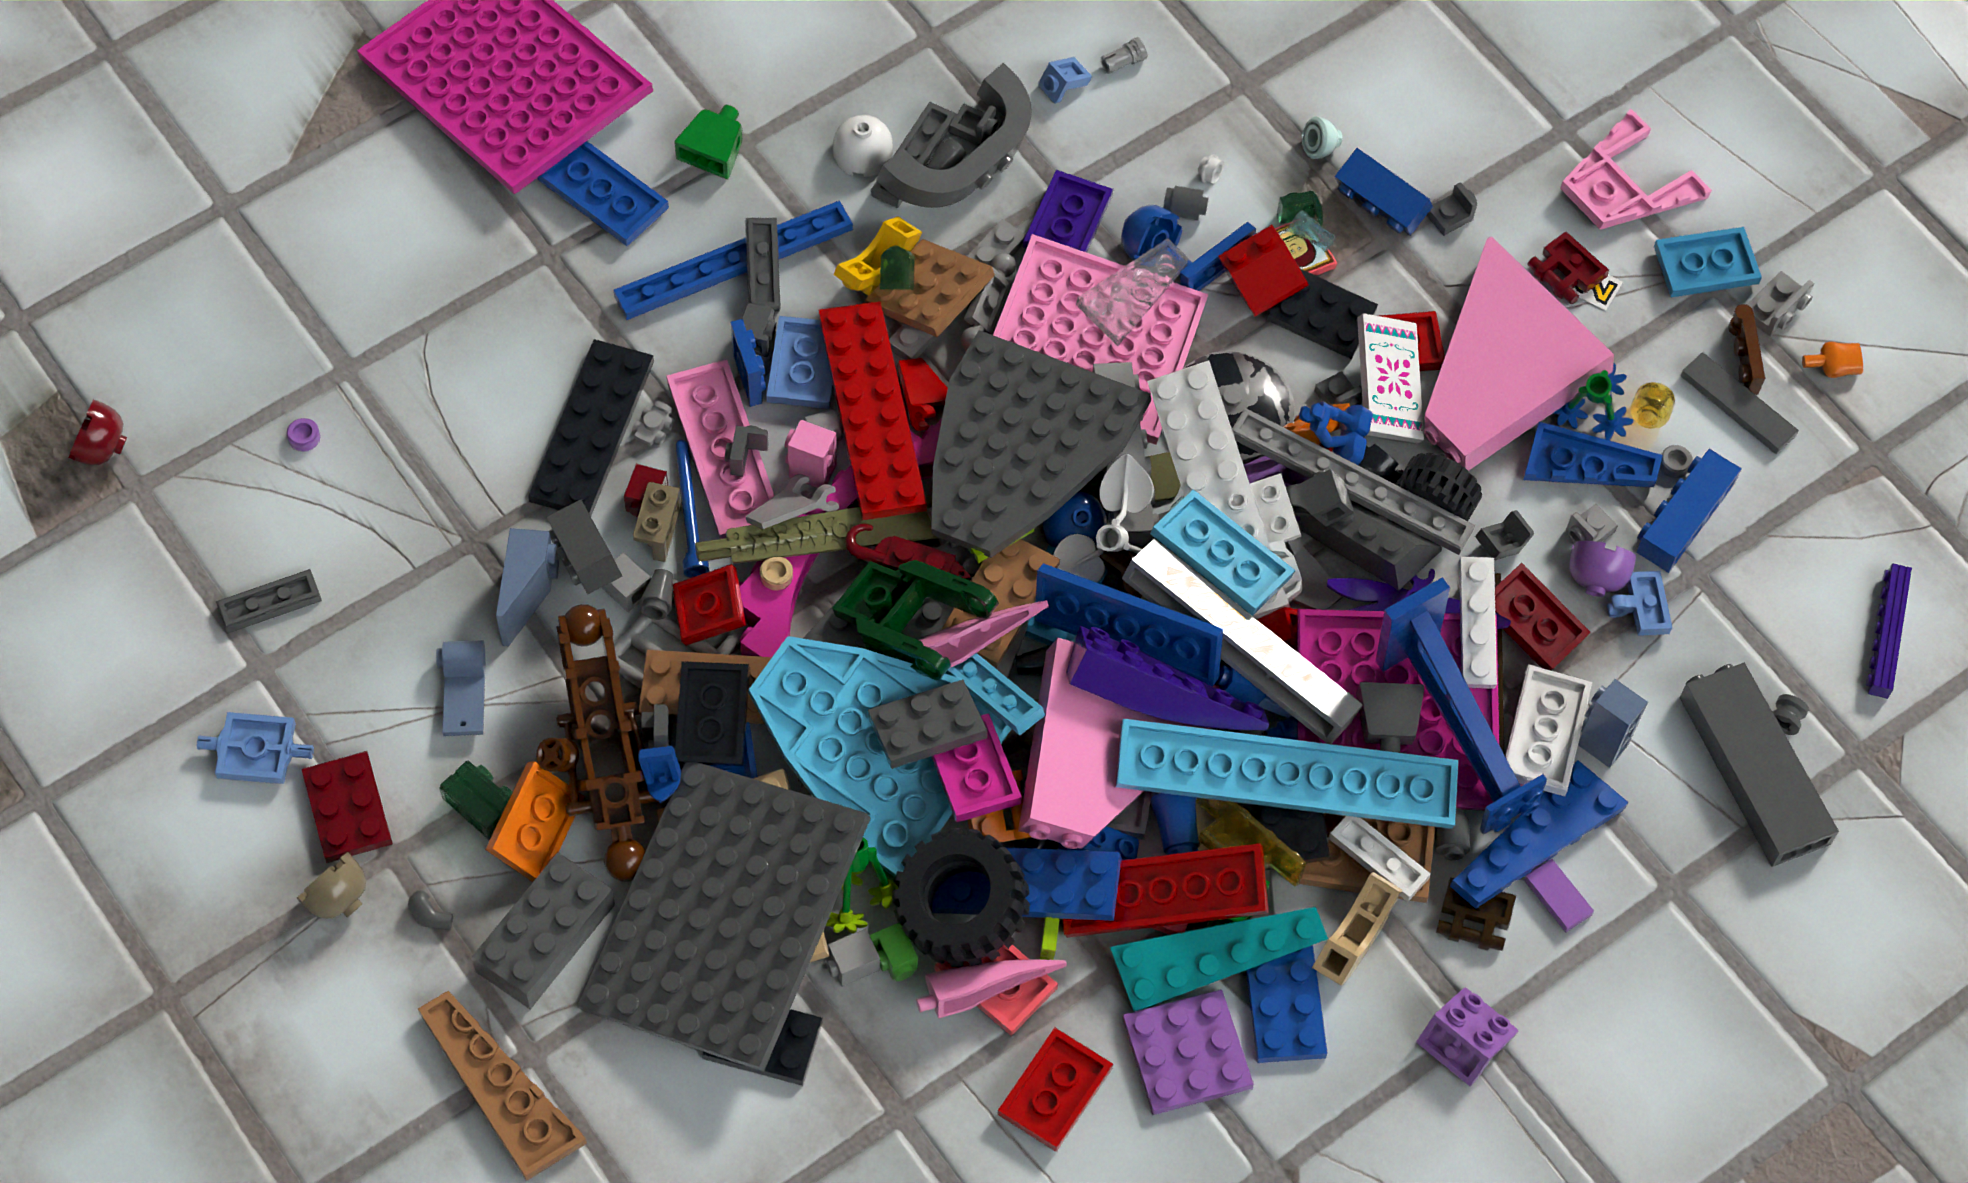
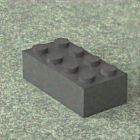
M557 852L473 954L472 960L476 973L531 1010L614 907L615 901L612 888Z

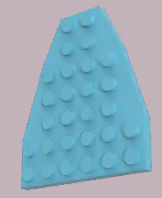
M787 636L749 688L748 693L783 758L812 797L859 810L870 816L871 819L863 838L867 840L868 847L876 848L877 858L881 867L895 877L897 871L903 872L905 869L901 863L907 854L912 857L917 852L914 846L921 840L925 844L932 841L931 835L942 829L952 815V810L931 756L891 769L868 718V709L962 679L944 674L940 680H934L917 673V671L910 667L912 663L870 650ZM971 695L980 716L989 713L1002 744L1011 728Z

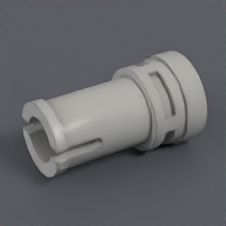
M1136 37L1123 44L1122 48L1101 56L1100 60L1107 74H1111L1113 71L1130 63L1135 64L1147 59V51L1141 39Z

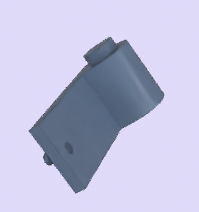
M484 640L443 642L442 648H437L436 650L437 668H443L445 677L443 736L483 735L486 670Z

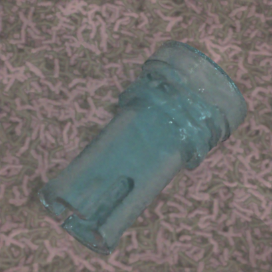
M1303 210L1295 216L1288 229L1293 234H1299L1300 238H1306L1324 252L1331 248L1337 237L1317 224L1315 219L1310 218L1308 213Z

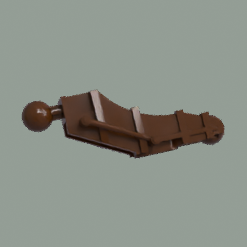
M579 604L572 607L565 615L558 616L559 626H556L570 713L558 714L556 722L559 728L564 727L566 739H578L585 778L577 780L576 766L568 771L571 802L567 803L565 808L569 816L592 813L594 828L597 831L610 829L612 844L608 846L604 854L606 870L613 878L619 881H631L634 879L646 851L638 841L633 840L630 825L645 823L640 804L657 801L650 795L648 789L638 791L637 782L645 780L642 769L636 770L628 731L632 730L639 756V751L645 749L635 715H639L640 705L637 701L624 703L619 677L620 666L619 660L616 659L613 628L610 618L606 616L605 608L597 610V608L591 605ZM602 637L605 656L573 661L570 642L577 646L587 647L595 644ZM591 682L600 683L604 689V694L598 701H591L586 697L585 689ZM597 715H603L609 721V728L603 734H596L591 729V721ZM615 728H617L625 773L595 778L587 734L594 739L603 740L609 738ZM611 783H620L624 789L623 797L617 802L609 801L605 795V790ZM578 791H588L589 799L579 801Z

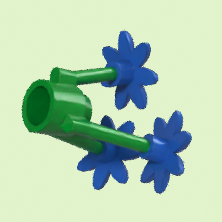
M1613 363V372L1609 375L1606 370L1591 375L1586 382V386L1580 387L1578 393L1571 401L1552 413L1560 414L1557 418V426H1561L1568 420L1569 425L1576 429L1578 426L1577 418H1588L1587 413L1579 409L1585 404L1586 400L1583 397H1587L1593 403H1603L1605 405V415H1593V418L1600 423L1593 428V432L1601 433L1605 431L1606 440H1611L1614 431L1619 436L1626 437V431L1623 426L1632 425L1634 420L1624 417L1627 411L1626 407H1621L1614 412L1612 392L1617 395H1624V390L1617 384L1626 380L1627 376L1625 374L1615 375V363Z

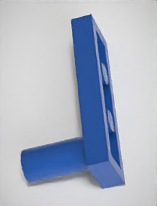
M1246 222L1194 262L1190 261L1171 245L1161 252L1160 260L1180 276V285L1200 291L1225 272L1218 256L1255 235L1256 228L1249 222Z

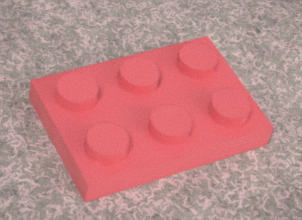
M1003 945L997 950L1000 956L992 961L988 956L981 958L982 963L1030 960L1014 945L1009 949ZM947 961L943 964L938 962L935 964L936 972L957 968L951 967ZM964 961L963 966L970 965L968 961ZM1046 974L995 995L980 1003L977 1007L1012 1036L1057 990L1058 983Z

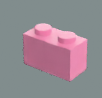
M800 420L796 430L791 429L785 441V447L788 448L785 462L789 464V477L792 478L795 475L803 474L808 476L810 480L806 484L819 488L821 485L828 484L837 466L836 432Z

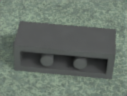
M582 500L546 517L552 527L549 530L551 541L559 548L557 552L564 566L572 565L566 569L575 586L581 583L588 595L622 577L610 550Z

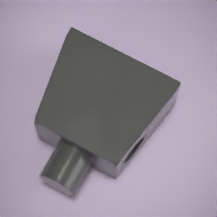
M1360 682L1356 691V697L1363 704L1359 710L1365 743L1380 744L1381 751L1400 753V745H1411L1417 734L1424 685Z

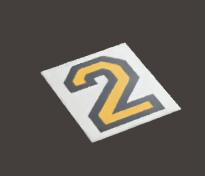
M1608 275L1607 278L1587 293L1578 286L1574 287L1573 290L1579 295V298L1606 311L1623 281Z

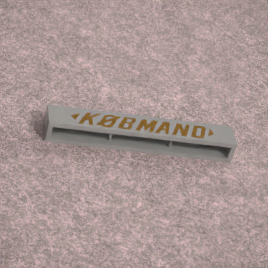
M1155 538L1131 560L1122 580L1154 604L1223 628L1221 659L1324 742L1332 744L1353 721L1363 704Z

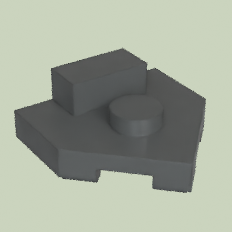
M654 705V712H642L641 728L643 742H648V749L671 746L668 707L666 705Z

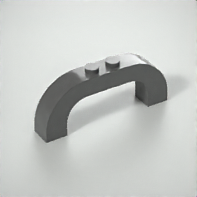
M1002 63L983 79L977 96L988 106L996 108L999 129L959 164L945 170L931 169L920 164L902 148L882 165L876 181L898 199L912 205L927 208L953 205L965 199L978 187L981 190L984 189L992 181L993 174L996 171L1003 172L1010 166L1014 160L1012 157L1018 151L1028 131L1032 109L1028 92L1022 81L1005 63Z

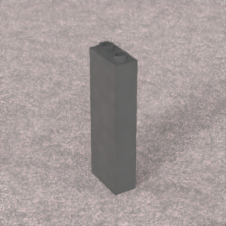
M1745 662L1735 666L1732 664L1724 665L1717 669L1715 673L1705 677L1703 675H1696L1690 678L1685 683L1679 698L1771 867L1831 845L1839 830Z

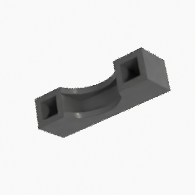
M1331 469L1319 471L1312 478L1300 484L1286 487L1295 516H1312L1326 527L1354 513L1344 480Z

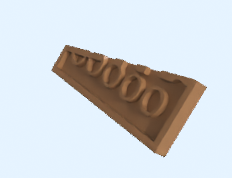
M449 991L418 1008L422 1019L526 1181L587 1144L584 1135L558 1107L556 1108L548 1100L544 1092L522 1072L513 1059L511 1060L505 1054L498 1043L480 1027V1024Z

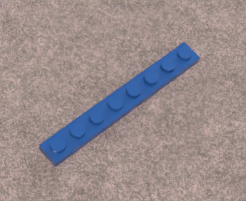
M840 200L778 224L779 260L852 231L853 223ZM745 238L614 289V297L626 320L747 273Z

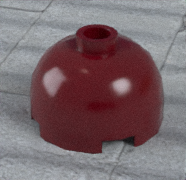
M93 399L68 458L87 465H101L107 462L113 453L121 454L127 437L122 435L124 424L121 416L115 409Z

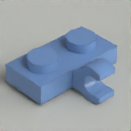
M1661 571L1633 572L1630 581L1627 583L1629 595H1613L1611 597L1612 603L1607 604L1609 617L1616 618L1633 613L1638 636L1670 634L1673 628Z

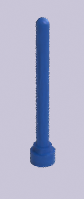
M679 440L676 442L675 448L688 551L682 560L684 575L692 578L710 570L708 561L698 562L696 558L695 543L700 541L688 443L685 440Z

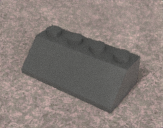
M1352 500L1350 501L1354 513L1326 527L1312 516L1300 515L1302 532L1397 590H1400L1442 551L1440 545Z

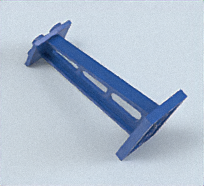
M1442 577L1384 610L1375 662L1384 672L1409 658L1493 801L1492 804L1485 808L1480 831L1483 835L1491 830L1496 833L1507 827L1511 823V818L1520 813L1522 816H1526L1539 807L1547 778L1542 774L1523 786L1519 784L1440 633L1450 587Z

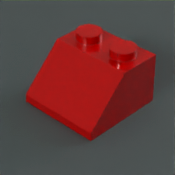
M1273 225L1268 226L1218 256L1230 281L1254 316L1261 314L1309 285L1287 245Z

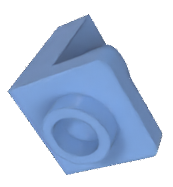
M1075 57L1049 62L1038 85L1053 103H1059L1066 90L1088 86L1092 76Z

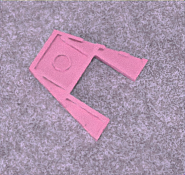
M1632 109L1626 113V116L1620 123H1617L1610 130L1605 139L1594 147L1591 154L1574 168L1563 180L1560 187L1600 230L1709 198L1712 191L1692 170L1648 196L1611 159L1649 136L1651 128Z

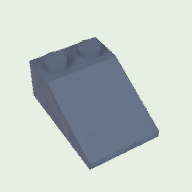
M510 528L496 612L502 646H510L551 591L552 579H558L559 560H556L557 547L556 544H551L549 531Z

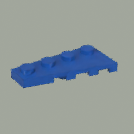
M1539 422L1523 480L1654 488L1663 455Z

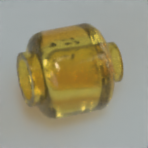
M1657 382L1641 385L1631 403L1630 413L1632 418L1644 428L1655 429L1663 427L1670 420L1675 407L1674 393L1667 386Z

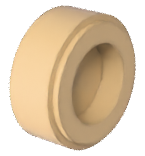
M784 557L766 559L760 567L762 584L766 588L775 591L788 587L793 580L791 563Z

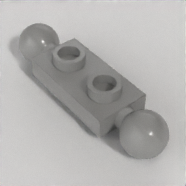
M1000 253L993 258L991 266L995 276L974 297L969 305L964 320L972 327L967 328L962 333L960 339L961 345L965 350L969 348L979 330L991 335L995 331L1012 284L1005 278L1011 276L1016 269L1015 259L1008 253Z

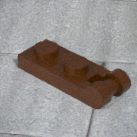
M1740 304L1733 313L1728 329L1732 335L1736 336L1734 340L1735 356L1740 358L1739 381L1744 383V386L1755 395H1758L1765 381V373L1753 309L1749 305Z

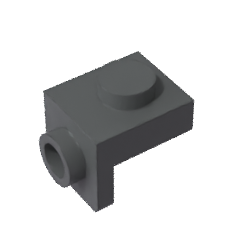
M963 103L949 125V132L980 146L987 137L996 132L998 127L996 108L989 106L986 113Z
M753 425L746 427L736 426L733 443H727L725 450V462H730L731 475L744 476L749 449L768 450L767 430Z
M1515 510L1511 511L1502 523L1481 528L1475 537L1482 545L1484 551L1491 558H1494L1495 561L1518 554L1533 537L1534 531L1521 514Z

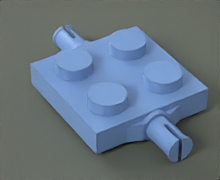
M227 712L225 725L219 737L199 735L197 740L198 750L217 751L218 760L215 774L218 779L284 784L287 767L292 757L312 759V754L314 753L313 745L294 744L293 736L296 723L294 718Z

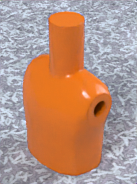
M1827 342L1822 345L1820 354L1803 355L1802 365L1804 368L1823 367L1825 375L1829 378L1861 375L1863 373L1861 347L1859 343Z

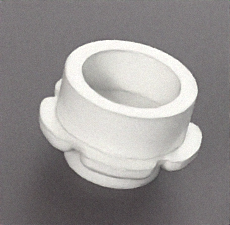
M1217 155L1205 156L1198 166V173L1201 174L1202 182L1205 183L1207 180L1215 183L1221 176L1224 161L1218 159Z

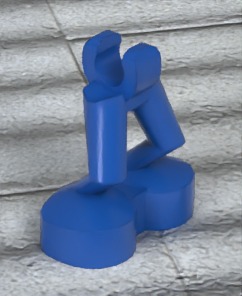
M1323 401L1312 404L1311 409L1307 406H1301L1299 418L1304 422L1310 423V429L1315 433L1324 448L1334 447L1333 453L1356 465L1361 463L1367 440L1363 437L1368 435L1373 417L1371 410L1362 405H1352L1345 411H1342ZM1329 419L1339 422L1340 436H1330L1326 428Z

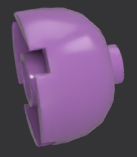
M1577 541L1572 546L1570 554V572L1576 583L1586 588L1585 593L1595 597H1604L1605 592H1615L1625 587L1630 581L1636 560L1634 553L1619 546H1616L1615 551L1605 548L1606 543Z

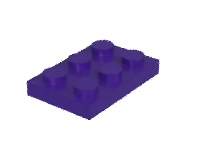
M1056 170L1023 240V248L1027 249L1033 234L1087 253L1112 199L1113 189Z

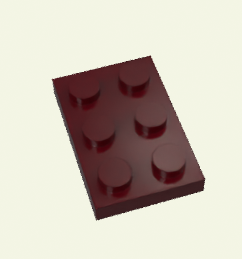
M1520 563L1495 587V613L1511 621L1510 626L1503 630L1543 669L1552 671L1591 633L1523 563Z
M367 751L301 769L326 863L339 860L347 852L354 856L393 845Z

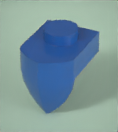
M673 746L639 751L638 760L647 783L648 792L655 800L661 803L669 798L680 784L681 769Z

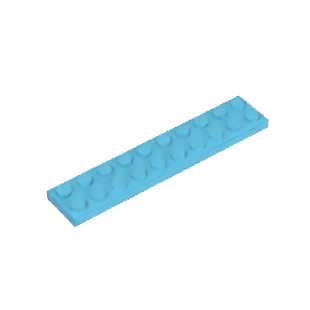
M1123 719L1121 722L1116 787L1452 829L1455 826L1458 760Z

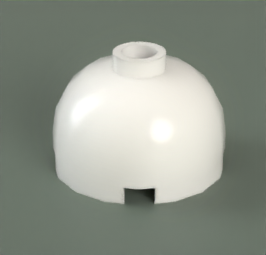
M856 115L848 118L838 127L834 135L833 158L838 167L850 175H853V172L863 173V177L879 174L882 165L893 154V139L888 127L879 119L869 115Z

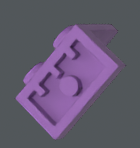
M1463 988L1434 1014L1416 1043L1467 1085L1471 1086L1479 1078L1490 1060L1516 1036L1518 1029L1506 1017L1498 1014L1488 1006L1479 995L1467 988Z

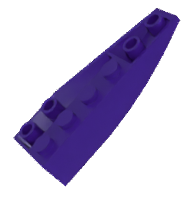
M1080 626L1066 672L1070 685L1131 710L1165 720L1231 730L1268 729L1270 724L1264 709L1250 701L1245 703L1224 690L1217 689L1140 651L1136 644L1128 640L1122 639L1121 642L1109 638V635L1099 628L1091 627L1089 630Z

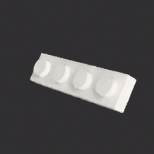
M1461 557L1459 560L1461 674L1469 688L1495 689L1497 686L1494 558Z

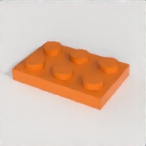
M527 762L485 850L533 882L556 853L559 852L574 821L575 816H569L565 808L567 803L571 802L569 785L551 772L542 769L537 762ZM578 792L579 801H582L585 796Z

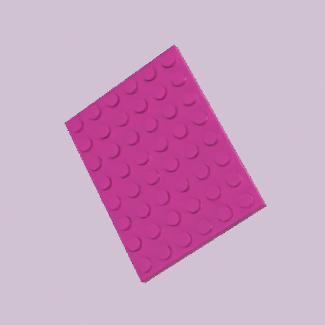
M427 0L357 50L359 58L514 195L653 92V86L649 80L553 0Z

